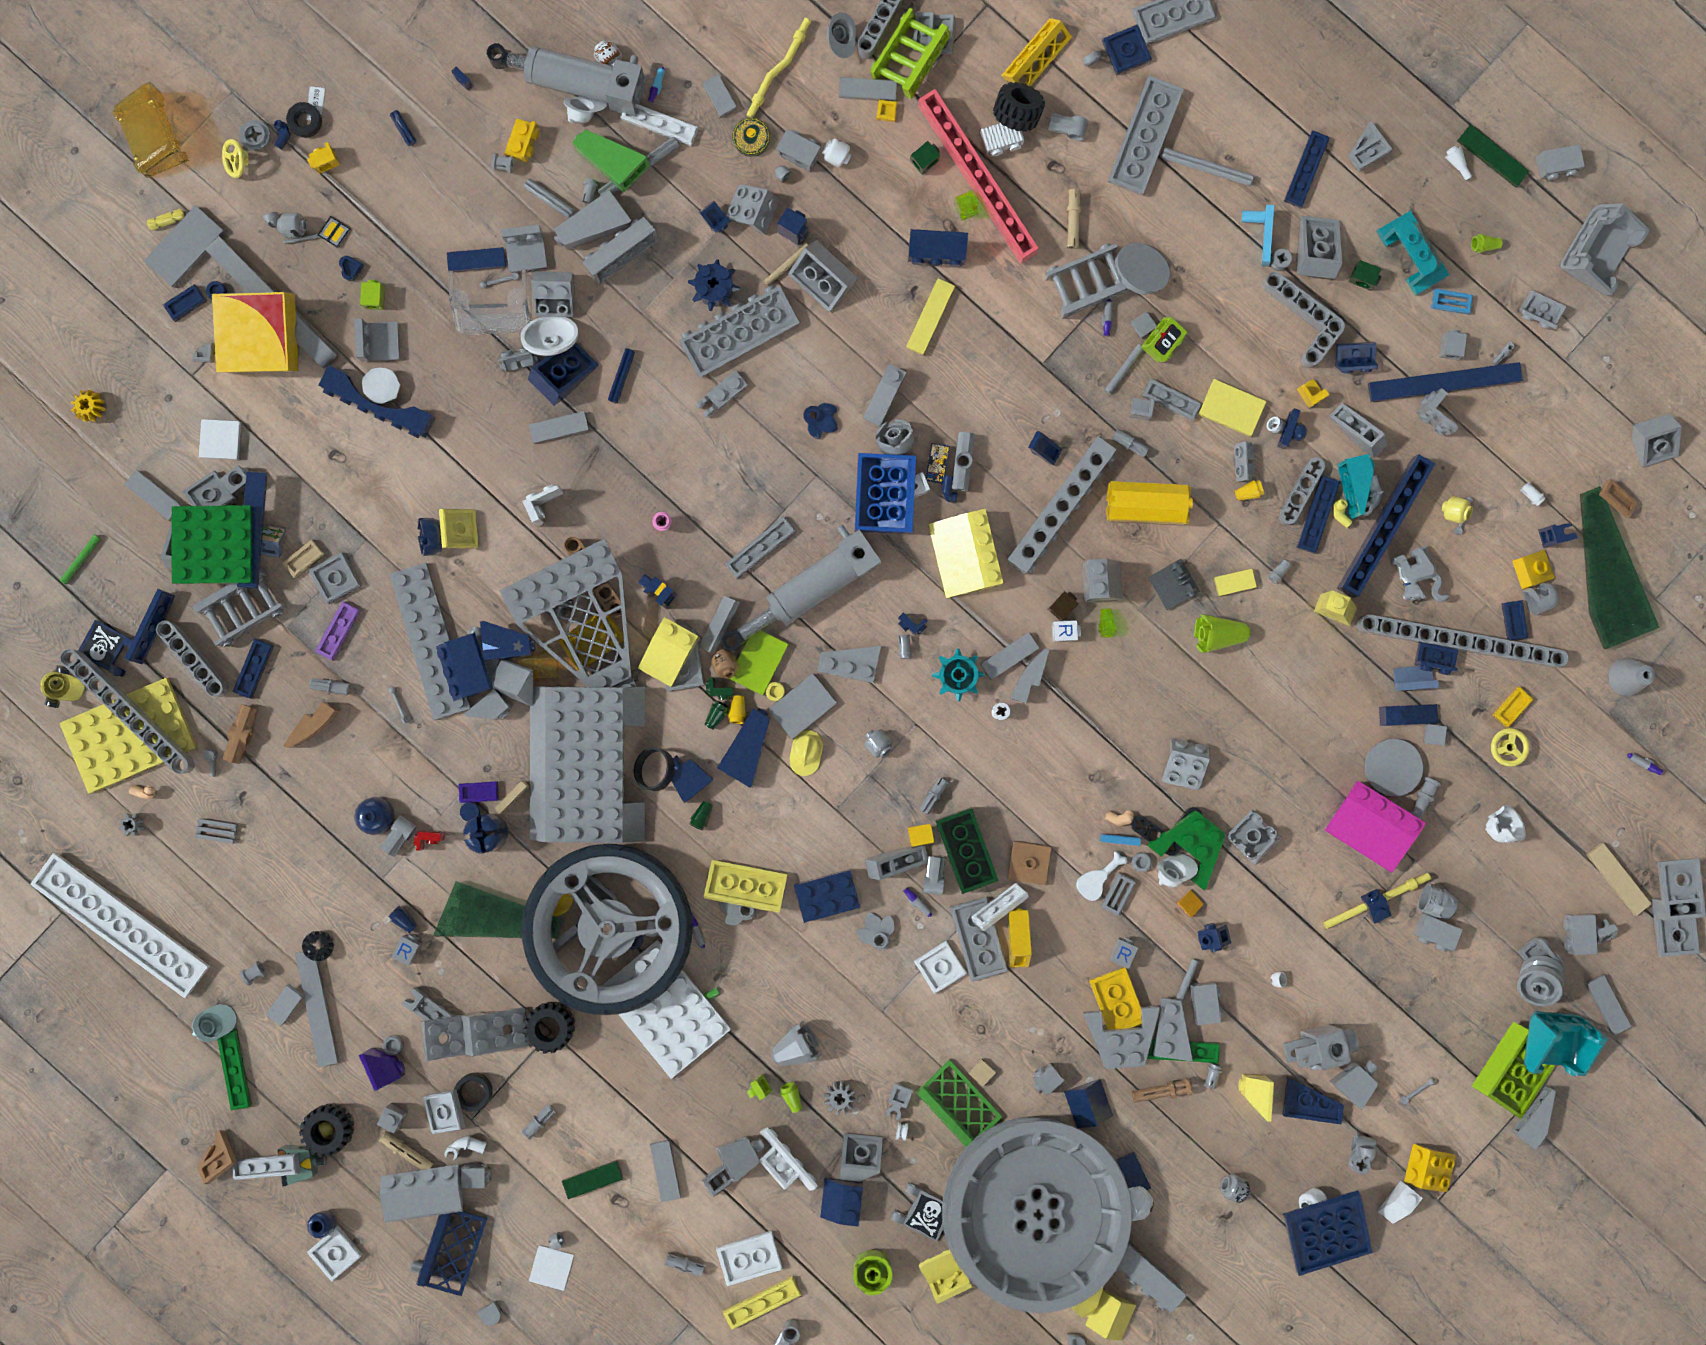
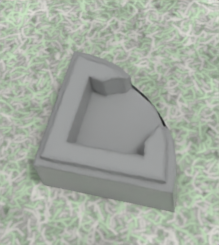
M204 344L194 353L192 361L213 363L215 344Z
M1067 1333L1069 1345H1088L1080 1335Z

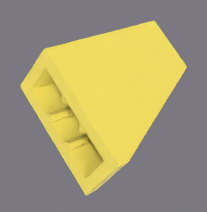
M1332 590L1320 594L1314 612L1350 626L1357 607L1350 597Z

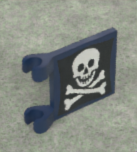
M95 620L79 651L83 652L96 665L115 676L123 677L126 671L114 664L124 645L129 648L133 640Z

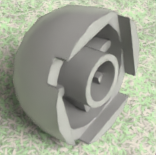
M896 419L894 423L890 424L886 422L875 433L876 443L884 454L905 455L914 444V432L911 425L905 420Z

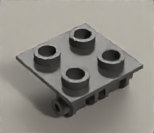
M1182 559L1148 577L1166 610L1200 592Z

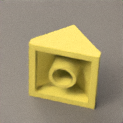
M1102 1290L1098 1306L1095 1308V1312L1087 1318L1085 1325L1105 1339L1121 1341L1136 1304L1106 1290Z

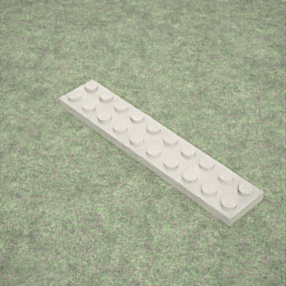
M57 853L51 855L30 884L183 998L189 996L210 967L202 959Z

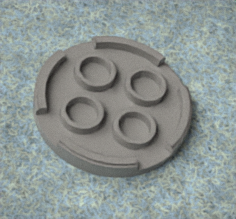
M1128 244L1116 256L1115 269L1122 278L1121 282L1138 294L1159 293L1169 281L1170 271L1166 260L1157 250L1146 244Z
M1387 739L1378 742L1369 750L1364 761L1368 783L1374 790L1386 796L1405 795L1411 792L1422 778V758L1417 749L1404 740Z

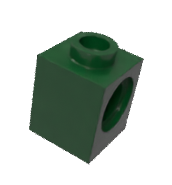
M927 141L910 155V162L923 175L940 160V150L935 144L931 145Z
M1360 260L1355 264L1348 282L1370 290L1379 284L1381 279L1379 273L1382 268Z

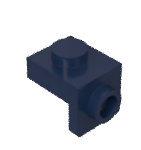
M712 201L699 212L713 232L720 233L728 227L730 219L725 216L715 201Z
M904 612L898 617L900 621L898 625L905 632L909 630L913 635L916 632L920 635L927 628L925 624L928 621L926 619L916 626Z
M1378 889L1361 896L1374 924L1392 916L1386 898Z

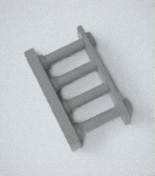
M1105 244L1097 252L1061 267L1056 265L1047 270L1048 272H1046L1044 277L1045 281L1053 278L1063 301V307L1059 311L1062 319L1130 291L1121 282L1122 278L1115 269V259L1112 253L1116 251L1117 244ZM1104 256L1116 281L1115 285L1109 288L1108 285L1105 286L1095 260ZM1087 263L1098 287L1097 293L1092 295L1087 292L1077 267ZM1068 271L1071 272L1081 295L1080 300L1076 302L1070 300L1060 277L1061 274Z
M260 567L258 587L270 608L264 613H259L247 593L248 589L237 587V584H228L192 606L196 613L208 616L220 639L213 642L215 646L227 647L233 644L235 638L271 617L276 618L284 613L283 610L288 608L286 604H276L263 582L264 577L268 575L265 568ZM235 594L240 595L253 617L252 620L243 624L230 602V597ZM219 604L225 607L237 628L228 634L214 613V607Z

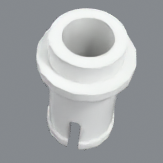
M1530 482L1520 489L1532 501V505L1538 506L1545 500L1544 493H1540Z

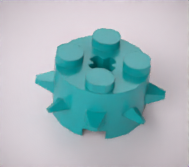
M957 648L954 656L949 659L941 655L938 657L942 666L940 671L932 674V677L940 680L942 687L939 693L941 695L950 692L955 694L957 701H961L963 693L968 691L974 694L978 693L975 684L978 678L985 676V673L977 670L975 662L978 657L976 655L970 658L962 656L960 649ZM956 670H960V673H963V677L960 680L953 676Z

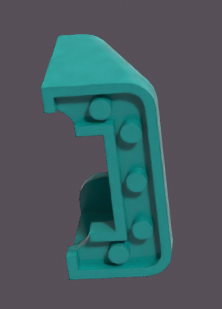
M1534 1011L1530 1018L1524 1059L1526 1069L1533 1074L1543 1072L1544 1066L1542 1064L1562 1065L1571 1076H1586L1607 1043L1608 1038L1582 1016Z

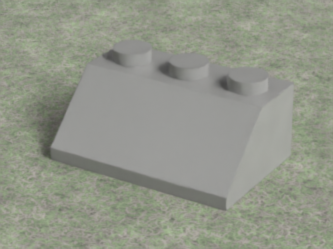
M817 240L805 247L788 273L793 280L828 312L835 308L858 280V277Z

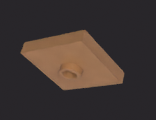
M1013 841L1007 879L1046 885L1051 847Z

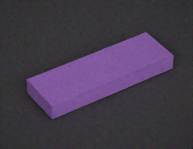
M342 601L315 652L333 661L361 610Z

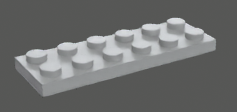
M1148 75L1108 178V183L1143 196L1184 88Z

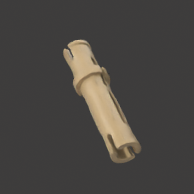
M1075 189L1068 190L1069 201L1066 212H1068L1067 248L1077 249L1079 248V215L1082 211V207H1080L1081 190L1077 189L1075 191Z
M387 1131L379 1140V1142L393 1150L392 1153L395 1155L396 1153L420 1170L431 1169L434 1163L405 1145V1141L402 1139L398 1140Z

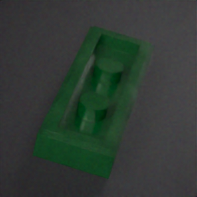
M615 1160L563 1179L562 1184L567 1198L571 1199L623 1179V1175L618 1161Z

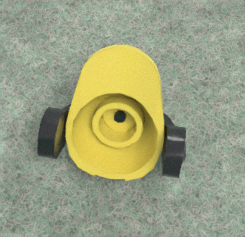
M57 665L54 671L43 676L40 688L41 692L47 697L45 705L59 708V700H78L83 694L84 685L76 677L69 675L70 671L65 666Z

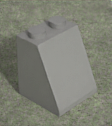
M1090 559L1082 563L1084 602L1123 600L1120 561Z

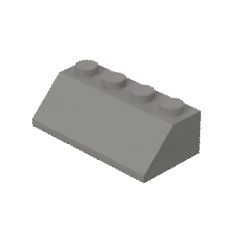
M644 217L638 218L630 224L628 229L619 231L613 240L604 242L598 251L586 255L582 263L599 285L659 241L657 233Z
M452 1165L381 1176L380 1199L384 1222L388 1223L463 1211V1188H461L460 1167Z

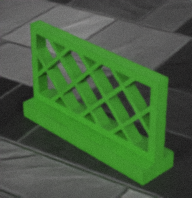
M950 1060L915 1091L965 1147L975 1139L969 1133L970 1124H980V1133L976 1136L978 1137L1002 1118L997 1110ZM948 1066L954 1070V1079H944V1070ZM933 1081H939L940 1093H932L928 1086ZM943 1082H954V1093H943ZM957 1082L966 1083L967 1094L957 1093ZM943 1096H954L953 1107L944 1106ZM957 1096H967V1108L956 1107ZM970 1096H978L980 1108H970ZM956 1110H967V1122L956 1119ZM970 1110H980V1122H970ZM983 1110L991 1111L996 1117L991 1122H983Z

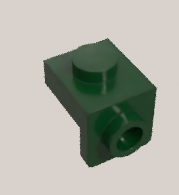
M709 677V681H706V693H710V697L718 696V700H730V696H734V688H715L714 677Z

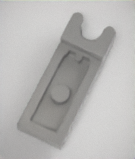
M414 987L411 990V993L415 996V1001L406 999L402 1002L403 1006L416 1013L425 1021L454 1016L418 987Z

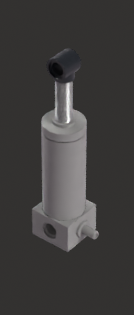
M844 525L839 526L837 530L843 537V540L837 544V548L774 590L773 593L766 596L770 603L768 610L766 609L765 612L760 613L759 616L753 618L752 621L750 620L749 623L747 622L746 625L744 624L743 627L741 626L740 629L736 628L725 633L722 637L723 647L729 651L738 650L741 645L746 643L748 638L776 619L778 621L782 620L784 625L788 626L792 621L794 622L858 578L860 580L879 567L881 560L861 531L858 530L850 535ZM862 551L864 557L857 559L854 557V553ZM731 636L737 639V643L733 647L727 645V639Z

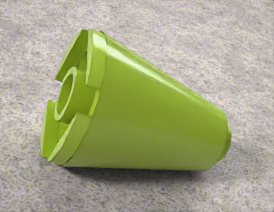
M1201 614V618H1197L1195 623L1194 638H1198L1199 644H1196V647L1201 653L1244 643L1251 635V630L1246 623Z

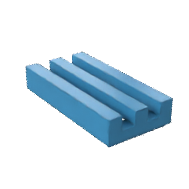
M1441 289L1433 290L1434 297H1432L1431 309L1466 315L1470 314L1472 294ZM1442 295L1467 299V302L1438 298V296ZM1437 302H1439V303H1445V304H1451V305H1457V306H1464V307H1466V308H1460V307H1453V306L1441 305V304H1437Z
M1100 834L1099 841L1136 846H1140L1141 839L1138 837Z

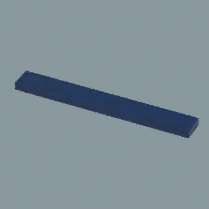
M1520 362L1369 382L1368 390L1370 402L1427 395L1432 391L1436 392L1440 389L1451 392L1522 382L1523 379Z

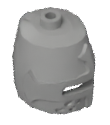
M1428 883L1420 894L1417 907L1420 912L1429 916L1449 919L1457 911L1458 899L1446 889Z

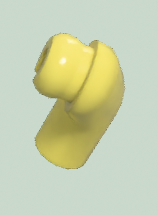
M1340 499L1334 504V518L1347 528L1353 521L1345 515V510L1348 506L1347 501Z

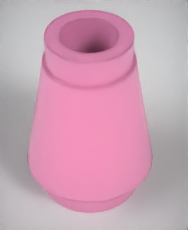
M666 512L656 513L652 520L653 526L659 531L667 530L672 522L670 515ZM666 520V525H660L661 521Z

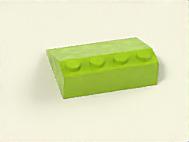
M1513 1022L1474 1081L1472 1087L1522 1119L1556 1065L1542 1064L1544 1066L1542 1073L1533 1074L1528 1071L1524 1063L1528 1029Z

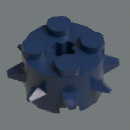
M716 259L714 264H698L699 271L696 273L695 279L688 280V283L694 286L696 294L692 299L693 302L702 300L704 304L708 305L709 311H712L714 306H721L722 304L728 307L731 306L729 299L733 291L740 290V287L733 284L732 276L736 270L734 268L727 270L720 265L718 259ZM716 282L717 285H715L714 288H711L710 284Z

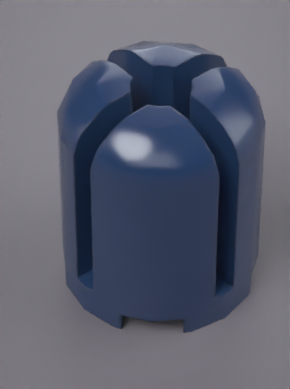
M495 814L475 816L466 823L463 829V835L470 834V839L464 840L466 846L471 851L479 854L500 849L505 844L509 833L506 822ZM494 830V834L484 835L485 831Z

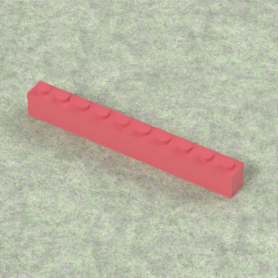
M936 89L921 97L918 103L919 109L1019 263L1022 264L1036 255L1039 249Z

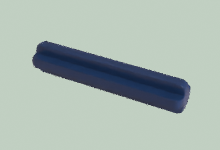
M626 348L624 350L608 396L609 402L617 404L635 355L632 349Z

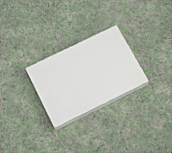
M772 1230L716 1247L727 1286L783 1270Z

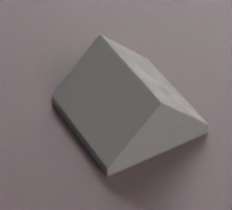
M502 659L490 679L492 687L504 696L529 706L533 705V670Z

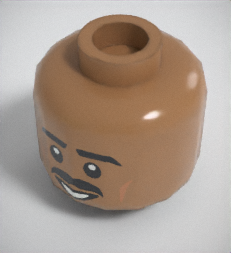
M726 649L717 651L711 660L715 674L720 678H732L739 669L734 653Z

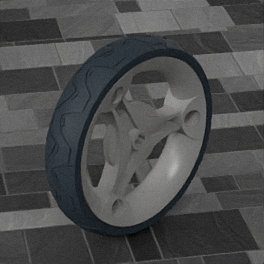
M621 844L591 845L577 849L557 860L541 875L534 885L526 902L522 918L523 949L530 969L538 982L550 995L566 1006L595 1015H617L631 1012L648 1005L661 996L674 983L682 971L689 955L693 934L691 908L684 889L674 874L652 855L634 847ZM599 873H618L637 880L656 899L660 907L657 915L634 916L631 910L621 902L599 900L586 884L589 876ZM571 876H576L579 879L576 887L569 885V878ZM582 888L585 889L594 902L589 907L585 906L576 893ZM570 893L582 910L578 923V936L586 950L579 971L572 973L560 962L551 938V922L556 905L563 894ZM664 917L671 920V926L667 929L663 928L660 924L661 919ZM655 919L656 929L637 931L636 921ZM606 923L610 924L609 927L612 926L613 928L612 931H609V935L605 934L606 931L603 932L602 930ZM658 932L662 937V944L656 958L642 974L618 985L602 986L598 984L595 976L603 961L625 953L632 946L636 936ZM592 954L599 959L590 975L583 972ZM579 978L587 980L588 985L586 988L582 989L577 985Z

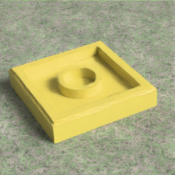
M475 509L439 510L442 548L479 547Z

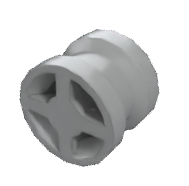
M1278 249L1270 258V266L1276 271L1284 270L1292 261L1291 253L1286 249Z

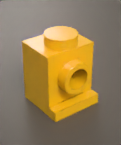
M328 142L324 143L326 147L316 148L312 153L308 154L309 158H307L311 169L315 168L319 174L340 165L333 147Z

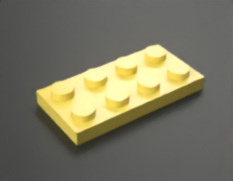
M712 860L704 899L780 913L787 874Z

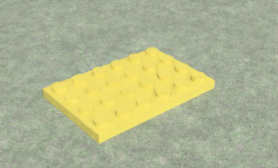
M169 678L161 679L126 694L186 753L197 749ZM104 704L59 723L88 794L164 763ZM129 707L125 709L126 716L130 714ZM141 720L139 722V728L142 730L144 727V722ZM156 733L152 737L154 743L158 741ZM170 747L166 749V754L168 756L172 754V749Z

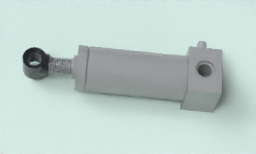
M499 43L491 44L487 48V57L495 69L513 67L524 70L526 83L609 104L611 111L626 113V115L634 117L637 115L638 108L635 107V104L640 105L646 80L642 66L637 65L638 57L635 55L631 56L630 62L616 59L614 66L536 46H532L529 49L527 56L516 55V53L505 49ZM501 54V57L494 58L496 55Z

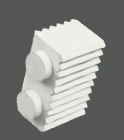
M1001 123L981 129L980 137L987 156L991 154L992 157L999 156L1004 150L1008 149L1016 151L1024 143L1022 131L1009 129Z

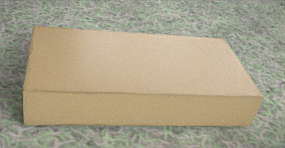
M311 539L282 564L293 578H297L326 554Z
M521 781L495 807V810L499 814L504 813L530 785L526 781Z

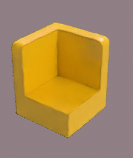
M1314 379L1297 389L1308 408L1330 395L1326 388L1321 391Z
M931 824L907 827L911 847L934 843Z

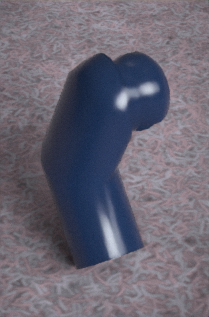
M276 120L274 128L277 130L279 137L274 146L283 150L290 138V131L285 122Z
M944 475L942 484L944 498L949 503L950 501L956 502L958 494L951 492L953 476Z

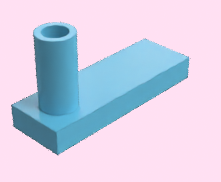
M1266 205L1265 211H1242V222L1264 223L1262 266L1265 267L1270 265L1274 205Z

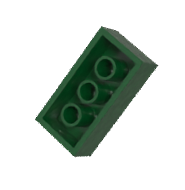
M972 807L935 820L962 894L999 881Z

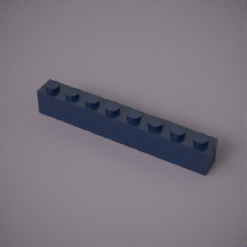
M1420 454L1411 458L1339 583L1338 590L1352 598L1360 596L1435 466L1434 462Z

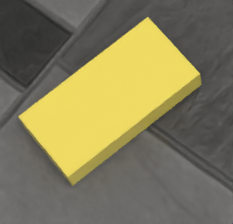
M1252 569L1214 577L1218 596L1257 587Z

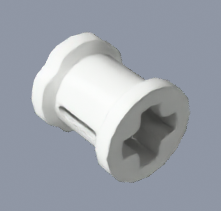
M998 703L993 706L992 716L995 719L1004 720L1009 716L1010 708L1007 704ZM998 706L1000 708H1005L1006 710L1003 712V717L1002 715L996 714V712L998 711Z

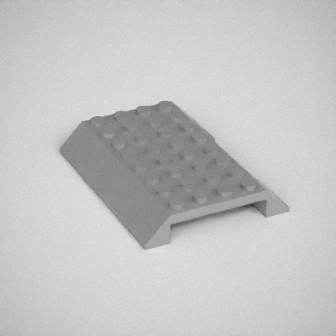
M533 686V705L530 706V840L580 843L645 841V802L624 803V726H645V687Z

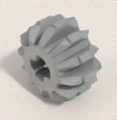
M834 1081L832 1082L833 1088L830 1086L826 1087L829 1093L823 1094V1097L827 1099L824 1101V1105H830V1112L836 1108L837 1115H839L840 1109L846 1114V1107L853 1109V1105L850 1102H856V1098L852 1097L855 1094V1090L848 1091L851 1087L850 1084L843 1087L844 1081H840V1086H837ZM838 1094H842V1097L845 1099H841V1102H839L835 1095L838 1097Z

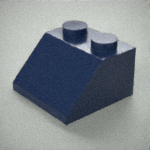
M825 1178L820 1218L839 1225L859 1227L863 1182Z

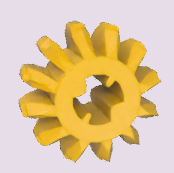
M80 390V396L75 394L74 398L76 400L70 402L74 405L71 411L76 413L75 417L77 419H82L84 422H89V420L96 422V416L102 417L100 411L106 410L101 406L105 401L100 399L101 395L99 393H94L92 390H87V392Z

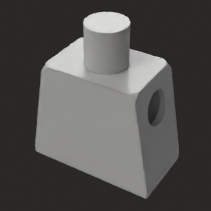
M1370 1060L1363 1068L1353 1062L1329 1082L1362 1110L1378 1086V1083L1371 1077L1378 1067Z
M741 1137L719 1145L715 1149L731 1181L737 1182L760 1162L756 1153L765 1149L760 1138L750 1143L747 1137Z

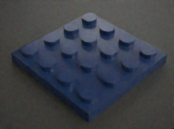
M1358 1190L1283 1213L1298 1276L1373 1253L1362 1198Z

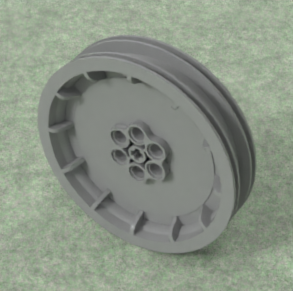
M1023 1117L1008 1120L989 1128L976 1137L955 1162L945 1186L942 1204L945 1238L959 1268L990 1298L1007 1307L1024 1312L1048 1313L1064 1310L1085 1301L1105 1285L1118 1268L1127 1248L1131 1231L1132 1212L1130 1195L1123 1174L1113 1157L1099 1142L1088 1134L1065 1123L1048 1118ZM1038 1188L1040 1193L1038 1197L1033 1198L1032 1192ZM1056 1198L1055 1206L1050 1207V1200ZM1022 1199L1023 1206L1017 1209L1016 1202ZM1039 1210L1040 1214H1037V1217L1033 1216L1034 1212ZM1056 1218L1057 1224L1054 1227H1050V1221ZM1024 1220V1226L1017 1229V1222ZM1040 1229L1041 1235L1038 1238H1034L1035 1230Z

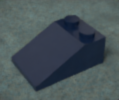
M575 342L567 351L547 356L533 366L528 380L555 406L567 397L599 364Z

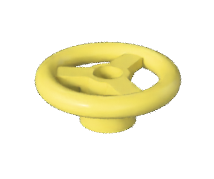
M228 139L224 143L222 149L224 168L231 177L239 178L243 174L245 166L249 163L248 154L235 139ZM231 145L235 146L233 153L228 152ZM228 159L230 160V162H231V164H232L233 170L231 169V167H230V165H229Z
M1506 728L1499 731L1493 737L1491 752L1498 763L1508 767L1517 766L1527 758L1529 742L1521 731ZM1509 734L1508 740H1502L1497 748V743L1502 736ZM1516 736H1518L1523 743L1522 753L1516 749ZM1508 744H1510L1511 749L1509 751L1507 750ZM1499 754H1513L1518 759L1507 761L1501 758Z

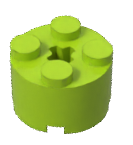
M866 1250L857 1256L853 1265V1279L855 1285L863 1293L879 1295L890 1285L892 1281V1266L884 1252ZM874 1270L875 1275H871L870 1271Z

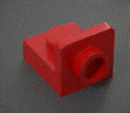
M418 831V834L414 837L416 851L424 850L425 840H427V844H438V841H443L445 832Z

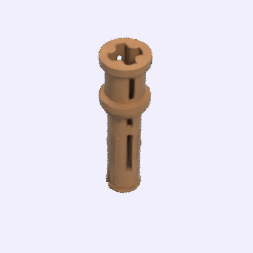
M1189 1078L1178 1082L1169 1081L1167 1085L1132 1091L1134 1103L1168 1096L1176 1098L1178 1095H1192ZM1159 1091V1093L1143 1096V1094Z

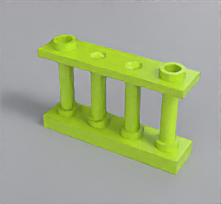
M909 8L907 13L902 15L899 26L880 57L872 64L870 73L873 79L878 80L883 75L901 84L905 96L912 99L951 36L948 26L941 23L940 27L934 30L916 21L913 9ZM910 27L932 37L929 45L924 46L906 37L905 35ZM902 43L921 52L922 56L919 61L914 62L896 53L899 45ZM893 59L911 68L912 72L909 77L905 78L886 69V66Z

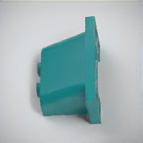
M1411 210L1376 231L1385 247L1400 239L1419 271L1406 279L1415 296L1450 275Z

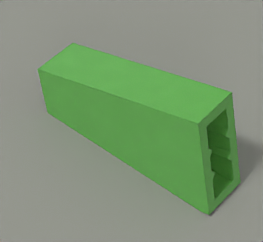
M586 129L579 133L572 142L576 151L622 192H625L650 167L647 158L643 154Z

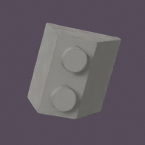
M1670 414L1633 425L1632 442L1642 467L1679 456L1682 426Z

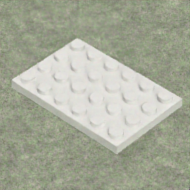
M660 940L655 941L602 986L622 984L642 974L656 958L662 944ZM683 969L674 983L657 999L634 1011L618 1014L671 1079L731 1030V1027L709 1000L704 997L703 993Z

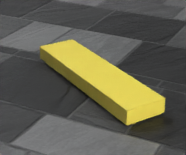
M939 278L937 279L907 343V349L922 356L924 355L955 288L954 285Z
M791 1276L723 1310V1314L731 1330L793 1300L800 1296L801 1292L794 1277Z

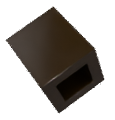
M1064 591L1047 610L1059 621H1064L1077 607V598L1071 592L1066 593Z

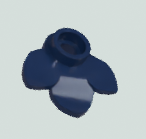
M822 403L818 407L809 406L804 410L803 418L808 423V432L815 439H820L822 432L831 433L837 431V423L832 417L837 411L834 405ZM811 412L816 413L815 419L811 418Z

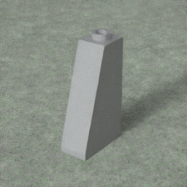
M608 190L553 229L556 234L554 239L560 247L564 245L568 250L618 233L621 230H626L630 227L632 221L610 190Z

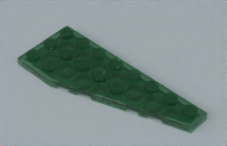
M1601 486L1581 493L1580 503L1589 615L1603 649H1608L1660 627L1609 505L1599 495L1602 490Z

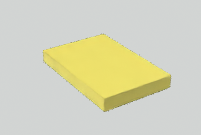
M1213 379L1198 415L1251 437L1266 401Z

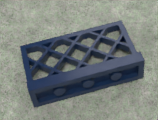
M464 1211L454 1212V1214L460 1215L463 1223L454 1228L450 1222L452 1213L438 1216L416 1285L426 1286L462 1297L487 1222L485 1217ZM473 1220L481 1221L480 1229L472 1233L467 1223ZM465 1225L470 1235L459 1240L455 1230ZM453 1232L457 1242L446 1247L443 1241L444 1237ZM471 1237L474 1247L465 1252L461 1242ZM459 1244L463 1254L452 1259L448 1250ZM446 1251L451 1261L440 1267L437 1261L438 1255ZM465 1257L468 1262L467 1268L459 1272L454 1262ZM453 1264L457 1273L446 1279L442 1269ZM440 1271L444 1281L439 1284L430 1283L432 1274ZM459 1276L462 1282L460 1289H452L448 1281Z

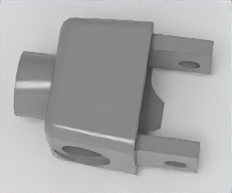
M1332 1025L1303 1030L1300 1032L1301 1039L1282 1043L1288 1063L1298 1061L1299 1068L1308 1067L1311 1070L1319 1069L1323 1071L1349 1064L1352 1061L1351 1053L1359 1050L1358 1039L1353 1029L1343 1030ZM1295 1050L1296 1055L1292 1057L1291 1051Z

